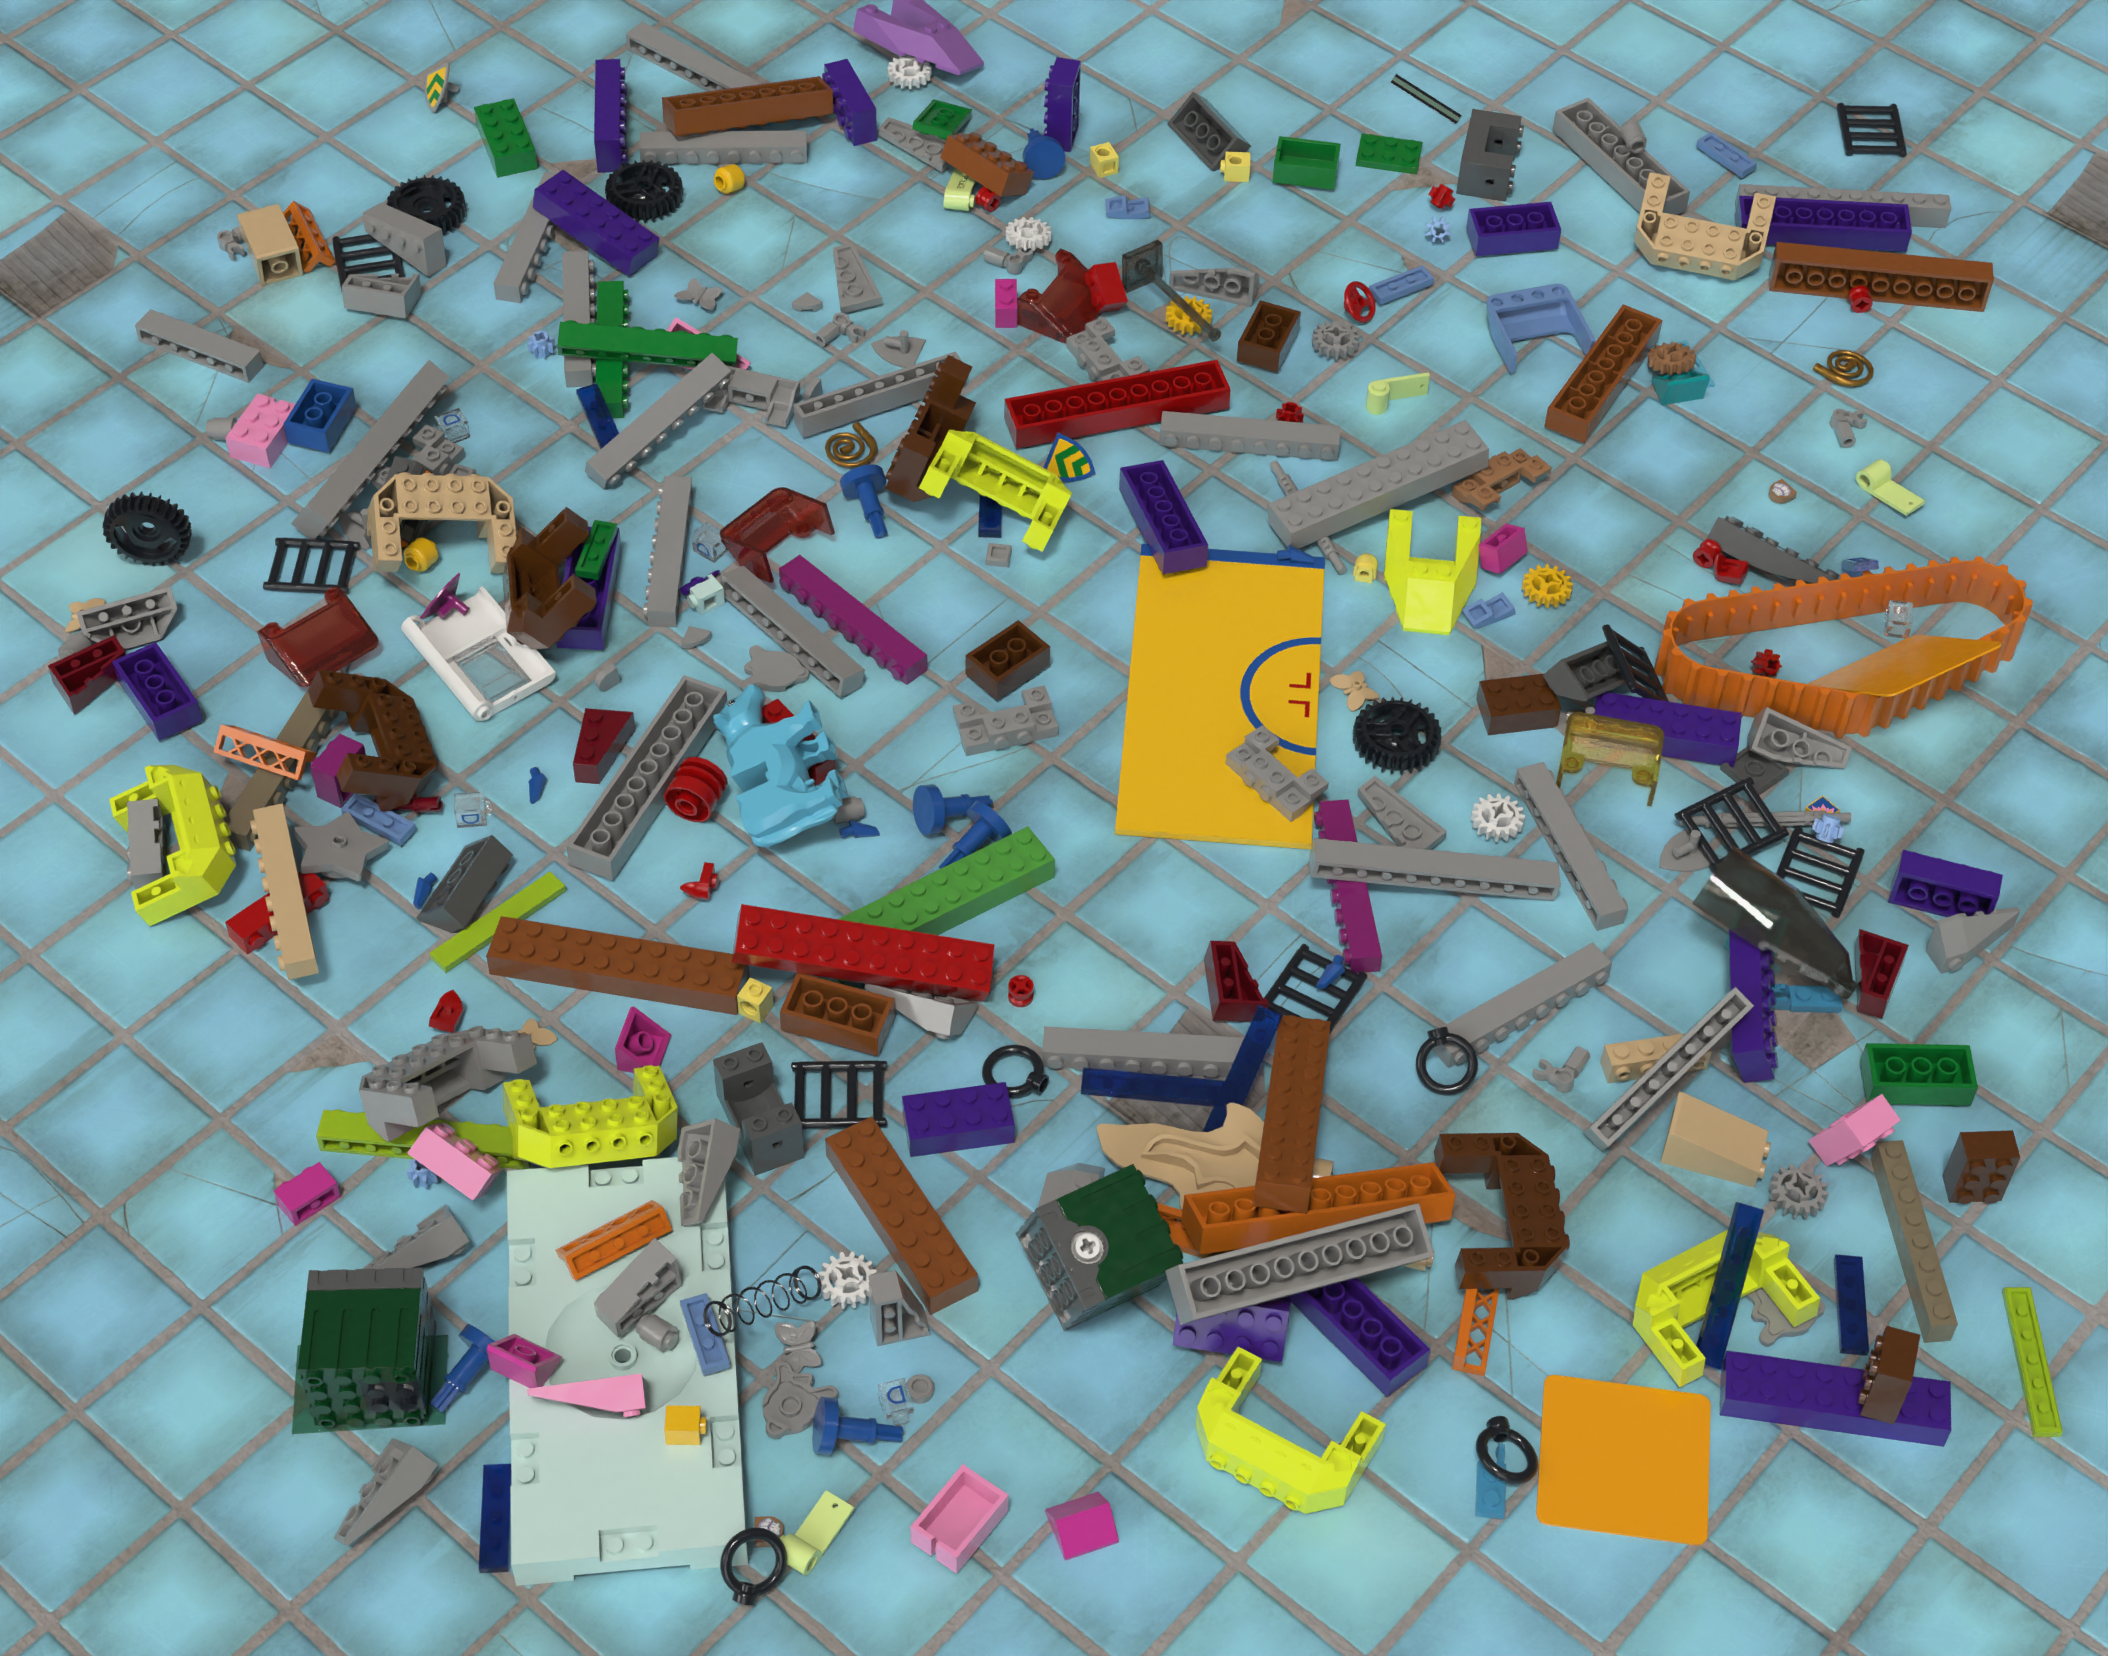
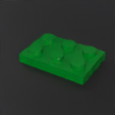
M933 99L913 121L912 129L924 135L931 134L938 136L942 140H947L948 135H956L971 118L972 109Z
M1362 133L1355 166L1417 175L1423 142Z

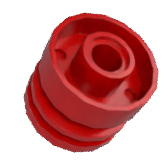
M688 757L682 761L665 791L664 801L668 808L679 817L692 822H704L709 819L717 805V801H719L728 785L727 777L716 764L700 757Z

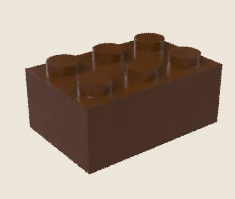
M1260 300L1238 341L1237 361L1278 373L1299 332L1301 311Z
M1019 620L965 655V674L997 701L1050 665V646Z
M1544 674L1479 681L1476 700L1488 735L1555 728L1558 726L1561 707L1557 695L1548 686L1547 681L1543 677Z
M2013 1130L1960 1132L1942 1175L1949 1203H1995L2002 1201L2020 1160Z
M1886 1326L1883 1335H1877L1874 1349H1871L1868 1364H1865L1862 1374V1380L1865 1381L1864 1386L1860 1389L1857 1402L1862 1404L1861 1416L1890 1424L1895 1423L1912 1384L1920 1334Z

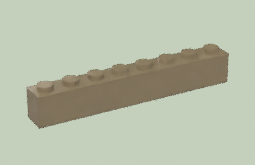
M307 690L280 732L277 740L316 752L319 741L327 734L331 722L338 717L340 711L313 707ZM273 751L268 752L265 756L269 765L278 761ZM291 758L285 762L290 772H296L299 760ZM259 767L257 768L225 818V822L231 830L229 839L234 847L247 851L252 850L255 845L254 839H258V834L253 835L250 824L251 820H255L253 810L282 804L289 789L294 787L295 779Z
M1903 1140L1877 1142L1870 1160L1924 1343L1951 1341L1958 1322Z

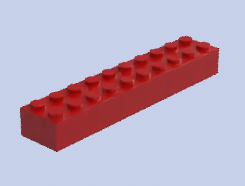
M1211 360L1004 399V419L1015 447L1022 448L1054 442L1057 432L1069 438L1160 422L1162 411L1203 414L1229 409L1231 389L1218 360Z
M741 904L737 918L731 962L984 1002L990 993L995 944Z

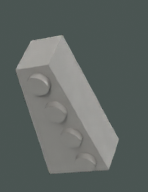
M379 203L363 212L365 232L429 277L447 267L441 228L383 203Z

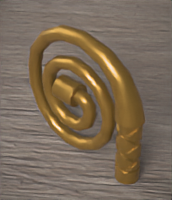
M1849 350L1832 352L1827 357L1829 369L1819 363H1816L1813 367V371L1825 378L1827 377V379L1835 384L1847 387L1861 386L1869 382L1874 373V368L1868 359ZM1842 355L1835 360V365L1838 368L1836 369L1832 364V359L1835 356ZM1842 360H1848L1845 366L1840 364ZM1863 363L1867 365L1869 372L1865 378L1859 380L1847 379L1861 375L1864 370ZM1857 365H1858V367H1859L1858 371L1853 372V373L1842 372V371H1851V370H1852L1853 368H1855Z
M855 422L852 428L861 438L855 434L844 432L834 434L826 441V454L835 464L846 468H856L866 465L874 459L877 453L876 440L865 430L860 422ZM846 437L858 442L860 447L857 453L847 456V454L852 453L855 444L852 440L845 439ZM841 438L837 440L832 446L834 453L833 455L830 450V445L835 439ZM863 440L870 448L869 455L861 461L848 463L837 459L849 461L860 457L864 452L865 444ZM846 443L847 445L840 448L841 453H839L838 446Z

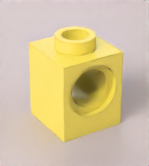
M1107 142L1090 147L1089 163L1097 176L1102 178L1118 173L1119 156L1111 144Z
M1225 152V160H1221L1220 173H1224V181L1249 182L1250 152Z
M750 977L737 995L738 1014L761 1024L774 1006L772 987Z

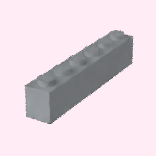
M150 309L135 324L139 342L247 383L264 367L260 350L167 316L164 313Z

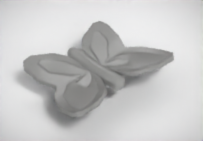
M692 278L688 284V289L677 292L674 297L680 300H692L694 304L699 302L702 307L712 310L716 305L714 299L720 296L722 288L712 287L707 289L706 286L702 287L700 282Z
M814 1321L804 1323L799 1328L788 1323H777L775 1325L776 1336L783 1344L790 1345L783 1348L785 1354L790 1353L783 1362L789 1363L795 1373H800L804 1366L816 1367L822 1364L820 1355L812 1349L815 1345L814 1342H811L816 1329Z

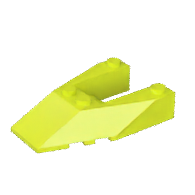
M1390 509L1384 580L1387 581L1390 597L1394 600L1395 610L1403 631L1450 635L1463 607L1466 606L1472 590L1476 587L1481 518L1458 516L1454 561L1410 557L1413 511Z

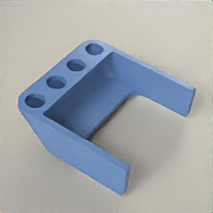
M1551 284L1494 294L1487 298L1486 307L1491 337L1509 373L1515 372L1517 352L1512 341L1567 332L1577 338L1585 355L1595 344V337L1569 289L1562 284Z

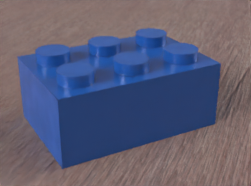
M311 379L284 422L287 442L330 452L357 408L353 388Z

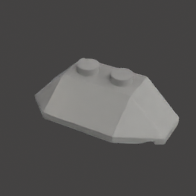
M169 586L76 613L83 636L98 643L114 635L123 649L127 650L162 640L177 611V606Z
M1076 1163L1047 1173L1038 1207L1103 1178L1105 1168Z

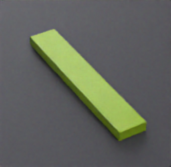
M549 871L429 953L430 958L447 973L492 942L501 916L524 920L566 891V886Z
M2004 1287L2002 1296L2033 1437H2061L2063 1430L2031 1287Z

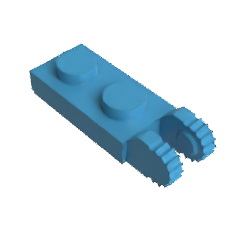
M1778 983L1771 985L1775 996H1778L1776 997V1005L1772 1006L1773 1009L1818 1013H1840L1842 1011L1840 986H1787L1786 984Z
M1498 1443L1496 1448V1464L1506 1470V1464H1504L1505 1444ZM1479 1460L1476 1471L1475 1516L1504 1519L1506 1482L1490 1474Z

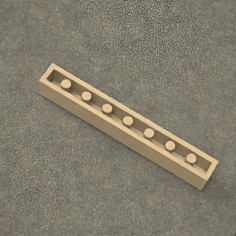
M283 803L254 809L255 820H251L250 824L253 835L258 834V839H254L257 854L262 853V858H258L260 872L266 873V877L262 878L264 892L270 893V896L265 897L268 911L274 912V916L269 918L272 931L278 932V935L273 936L276 951L281 950L282 955L277 956L280 971L286 970L288 980L318 974L319 970Z

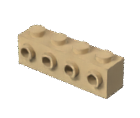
M1684 1034L1606 1044L1600 1063L1607 1084L1638 1079ZM1711 1048L1686 1072L1707 1069L1712 1053Z

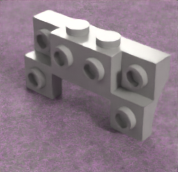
M1105 317L1086 323L1085 331L1066 338V348L1077 359L1079 366L1083 367L1088 372L1091 380L1095 382L1150 372V369L1139 356L1123 362L1106 343L1105 340L1115 336V329Z
M727 366L731 370L729 384L723 390L718 389L714 393V397L707 404L702 403V409L724 413L729 402L767 410L765 423L786 428L793 415V404L800 393V382Z
M425 425L413 437V444L422 448V450L412 460L418 461L442 476L449 474L453 466L459 464L465 458L464 447L446 440L444 432L429 425ZM384 466L371 479L372 486L379 490L383 487L390 470L389 467Z
M1045 685L1022 690L1024 702L1022 706L986 714L980 713L976 701L953 705V714L965 755H975L1058 736V724L1052 712V703Z
M1262 725L1246 735L1242 745L1226 754L1225 764L1239 775L1247 786L1252 787L1258 792L1264 801H1268L1285 818L1292 822L1300 817L1321 793L1328 789L1329 783L1313 768L1300 777H1296L1269 753L1279 745V739Z

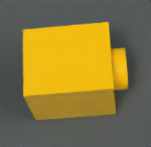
M666 1405L664 1428L666 1445H700L701 1434H706L707 1417H702L701 1406Z

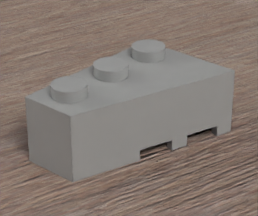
M350 274L342 285L344 308L406 319L421 297L420 274H412V277H399V274H392V278H378V274Z
M158 799L127 802L129 839L127 855L130 866L127 867L128 881H133L135 890L166 876L167 828Z
M654 1238L614 1282L598 1296L594 1302L597 1317L617 1337L621 1336L637 1323L642 1316L648 1314L682 1286L677 1258Z
M896 1270L879 1271L874 1275L868 1276L870 1319L877 1346L931 1335L924 1307Z

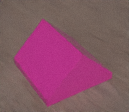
M634 1006L629 1009L615 1046L617 1070L634 1073V1068H642L647 1065L660 1066L671 1037L669 1032Z
M516 1334L490 1343L486 1349L491 1370L528 1388L543 1387L562 1356Z
M1099 1492L1045 1509V1514L1065 1561L1119 1543L1110 1503Z

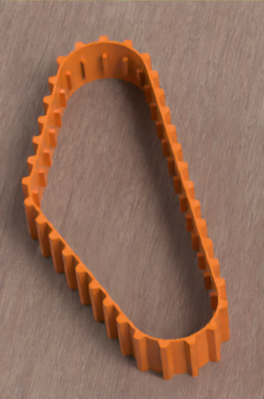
M1976 556L1973 561H1961L1957 557H1951L1949 563L1938 564L1935 560H1930L1926 567L1919 568L1910 563L1906 565L1905 570L1895 571L1892 567H1885L1883 573L1879 574L1863 570L1861 576L1852 578L1847 573L1840 574L1839 580L1832 581L1822 576L1818 577L1817 583L1806 584L1803 580H1796L1795 586L1784 587L1780 583H1775L1772 590L1765 591L1755 586L1751 588L1750 593L1739 594L1736 590H1729L1728 596L1717 597L1713 593H1708L1705 600L1695 602L1687 598L1678 612H1668L1654 670L1658 676L1662 677V687L1665 694H1673L1682 701V704L1740 712L1742 717L1754 718L1756 714L1768 707L1814 730L1831 731L1836 738L1842 739L1845 734L1855 733L1860 734L1862 737H1867L1872 728L1880 726L1886 729L1890 726L1893 717L1897 716L1905 719L1908 717L1911 708L1915 707L1922 710L1926 707L1928 699L1934 698L1940 701L1944 698L1947 689L1950 688L1957 692L1961 690L1965 680L1968 679L1976 682L1979 680L1982 671L1986 670L1994 673L1997 671L2000 661L2010 662L2022 636L2033 600L2025 597L2026 582L2024 580H2016L2009 574L2008 566L2004 564L1995 566L1985 563L1984 559ZM1948 602H1967L1981 606L1995 614L2005 625L1977 639L2001 642L2002 646L1903 693L1890 697L1851 693L1838 689L1708 667L1688 658L1678 648L1679 645L1691 641Z

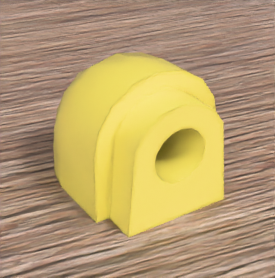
M1363 553L1357 557L1353 570L1355 581L1373 583V579L1376 580L1378 561L1374 555Z

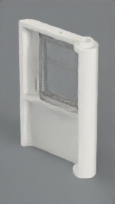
M482 586L476 595L463 602L470 608L465 615L456 608H453L444 618L436 616L424 623L420 616L413 615L408 617L401 626L402 632L476 721L487 720L494 714L547 686L556 675L554 669L537 649H531L525 644H520L513 636L507 633L504 610Z

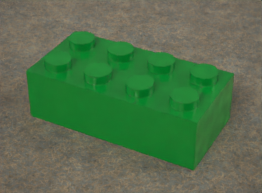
M514 98L474 107L476 126L497 178L538 169L534 145Z
M1866 1043L1860 1059L1867 1102L1883 1094L1889 1104L1971 1106L1978 1090L1970 1045Z

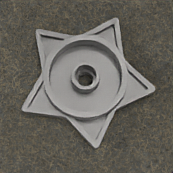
M349 812L344 813L327 825L294 827V837L305 850L301 862L302 874L319 873L331 878L348 877L361 881L368 860L388 849V839L362 831Z

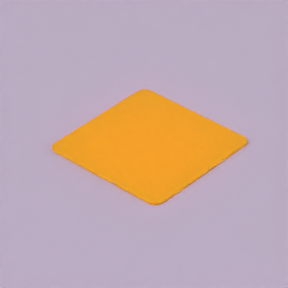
M1914 635L1808 684L1851 693L1884 697L1895 696L2002 646V643Z
M1560 1375L1548 1376L1544 1381L1536 1508L1537 1519L1542 1524L1689 1545L1704 1544L1708 1537L1710 1400L1706 1396L1696 1393Z

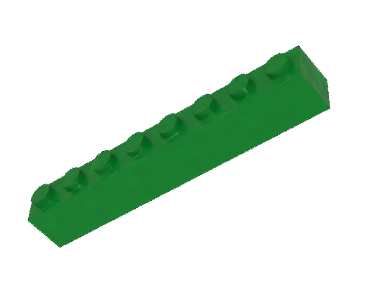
M598 281L597 323L604 326L616 324L629 328L628 319H625V317H629V306L625 304L629 303V290L624 289V281ZM596 359L595 407L597 419L624 418V409H628V397L624 395V393H628V380H624V378H628V364L624 365V363H628L627 361Z
M568 320L565 322L560 321L558 355L695 368L713 353L725 365L736 367L738 338L730 335L712 336L708 333L690 334L686 331L669 332L664 329L647 330L638 326L625 328L616 324L604 326L595 322L582 324Z

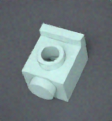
M712 574L707 576L708 580L691 587L690 595L687 596L689 606L692 609L695 608L700 615L725 604L724 588Z

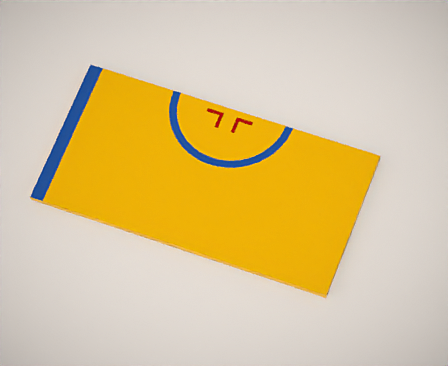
M1148 544L1141 545L1115 824L1116 835L1311 850L1314 801L1300 817L1290 822L1268 801H1264L1258 792L1252 787L1247 786L1243 779L1225 763L1226 754L1242 745L1246 735L1264 725L1279 739V745L1269 753L1296 777H1300L1312 768L1315 770L1325 557L1312 556L1314 564L1290 563L1289 559L1278 560L1277 554L1208 549L1207 566L1163 574Z

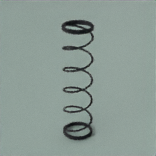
M801 1266L795 1269L792 1274L783 1273L777 1276L774 1281L765 1280L757 1288L747 1287L739 1295L729 1294L721 1302H709L704 1308V1323L713 1335L725 1336L729 1332H734L737 1327L734 1312L724 1303L729 1297H738V1316L744 1324L751 1325L754 1322L755 1313L749 1301L742 1296L747 1290H756L754 1294L756 1310L763 1318H769L772 1314V1304L767 1294L759 1289L763 1284L773 1283V1302L778 1309L786 1311L790 1306V1298L785 1288L777 1282L779 1278L790 1276L789 1291L793 1300L798 1304H803L806 1300H814L819 1296L822 1287L821 1279L812 1267ZM802 1269L811 1271L817 1280L818 1288L813 1297L807 1296L805 1285L797 1277ZM792 1277H794L793 1282L797 1293L804 1299L802 1302L796 1300L792 1294ZM797 1280L802 1284L805 1295L801 1292ZM775 1284L779 1285L787 1295L788 1305L786 1308H780L775 1302ZM758 1291L764 1294L769 1301L770 1313L767 1316L760 1313L757 1307L756 1295ZM740 1298L745 1300L752 1310L753 1318L749 1323L745 1322L740 1316L738 1309ZM712 1304L719 1305V1320L722 1327L726 1330L724 1333L714 1331L708 1322L707 1312ZM721 1308L727 1315V1328L722 1323ZM730 1312L732 1313L735 1320V1326L732 1330V1319Z

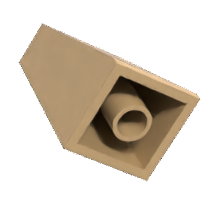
M279 204L237 214L239 229L261 286L303 275L298 245Z
M1679 1091L1661 1163L1754 1188L1757 1178L1763 1179L1766 1163H1762V1158L1768 1157L1771 1142L1766 1141L1767 1130Z

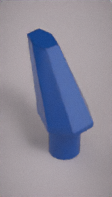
M1288 545L1287 550L1277 551L1278 560L1289 559L1290 563L1314 564L1311 555L1293 546Z
M538 767L530 769L532 778L528 782L531 804L539 800L547 779L543 773H540Z
M849 821L850 826L839 829L841 838L851 835L854 838L880 836L876 827L855 821Z
M431 872L424 879L419 877L417 880L413 904L418 910L431 891V885L437 880L435 874Z
M1335 955L1332 964L1326 966L1316 985L1317 989L1326 988L1345 972L1342 965L1344 960L1342 956Z

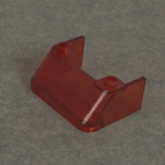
M779 487L770 491L723 527L719 534L722 543L740 566H745L757 578L772 583L774 578L766 555L768 551L790 534L804 538L816 529L829 535L835 534L826 503L789 488Z

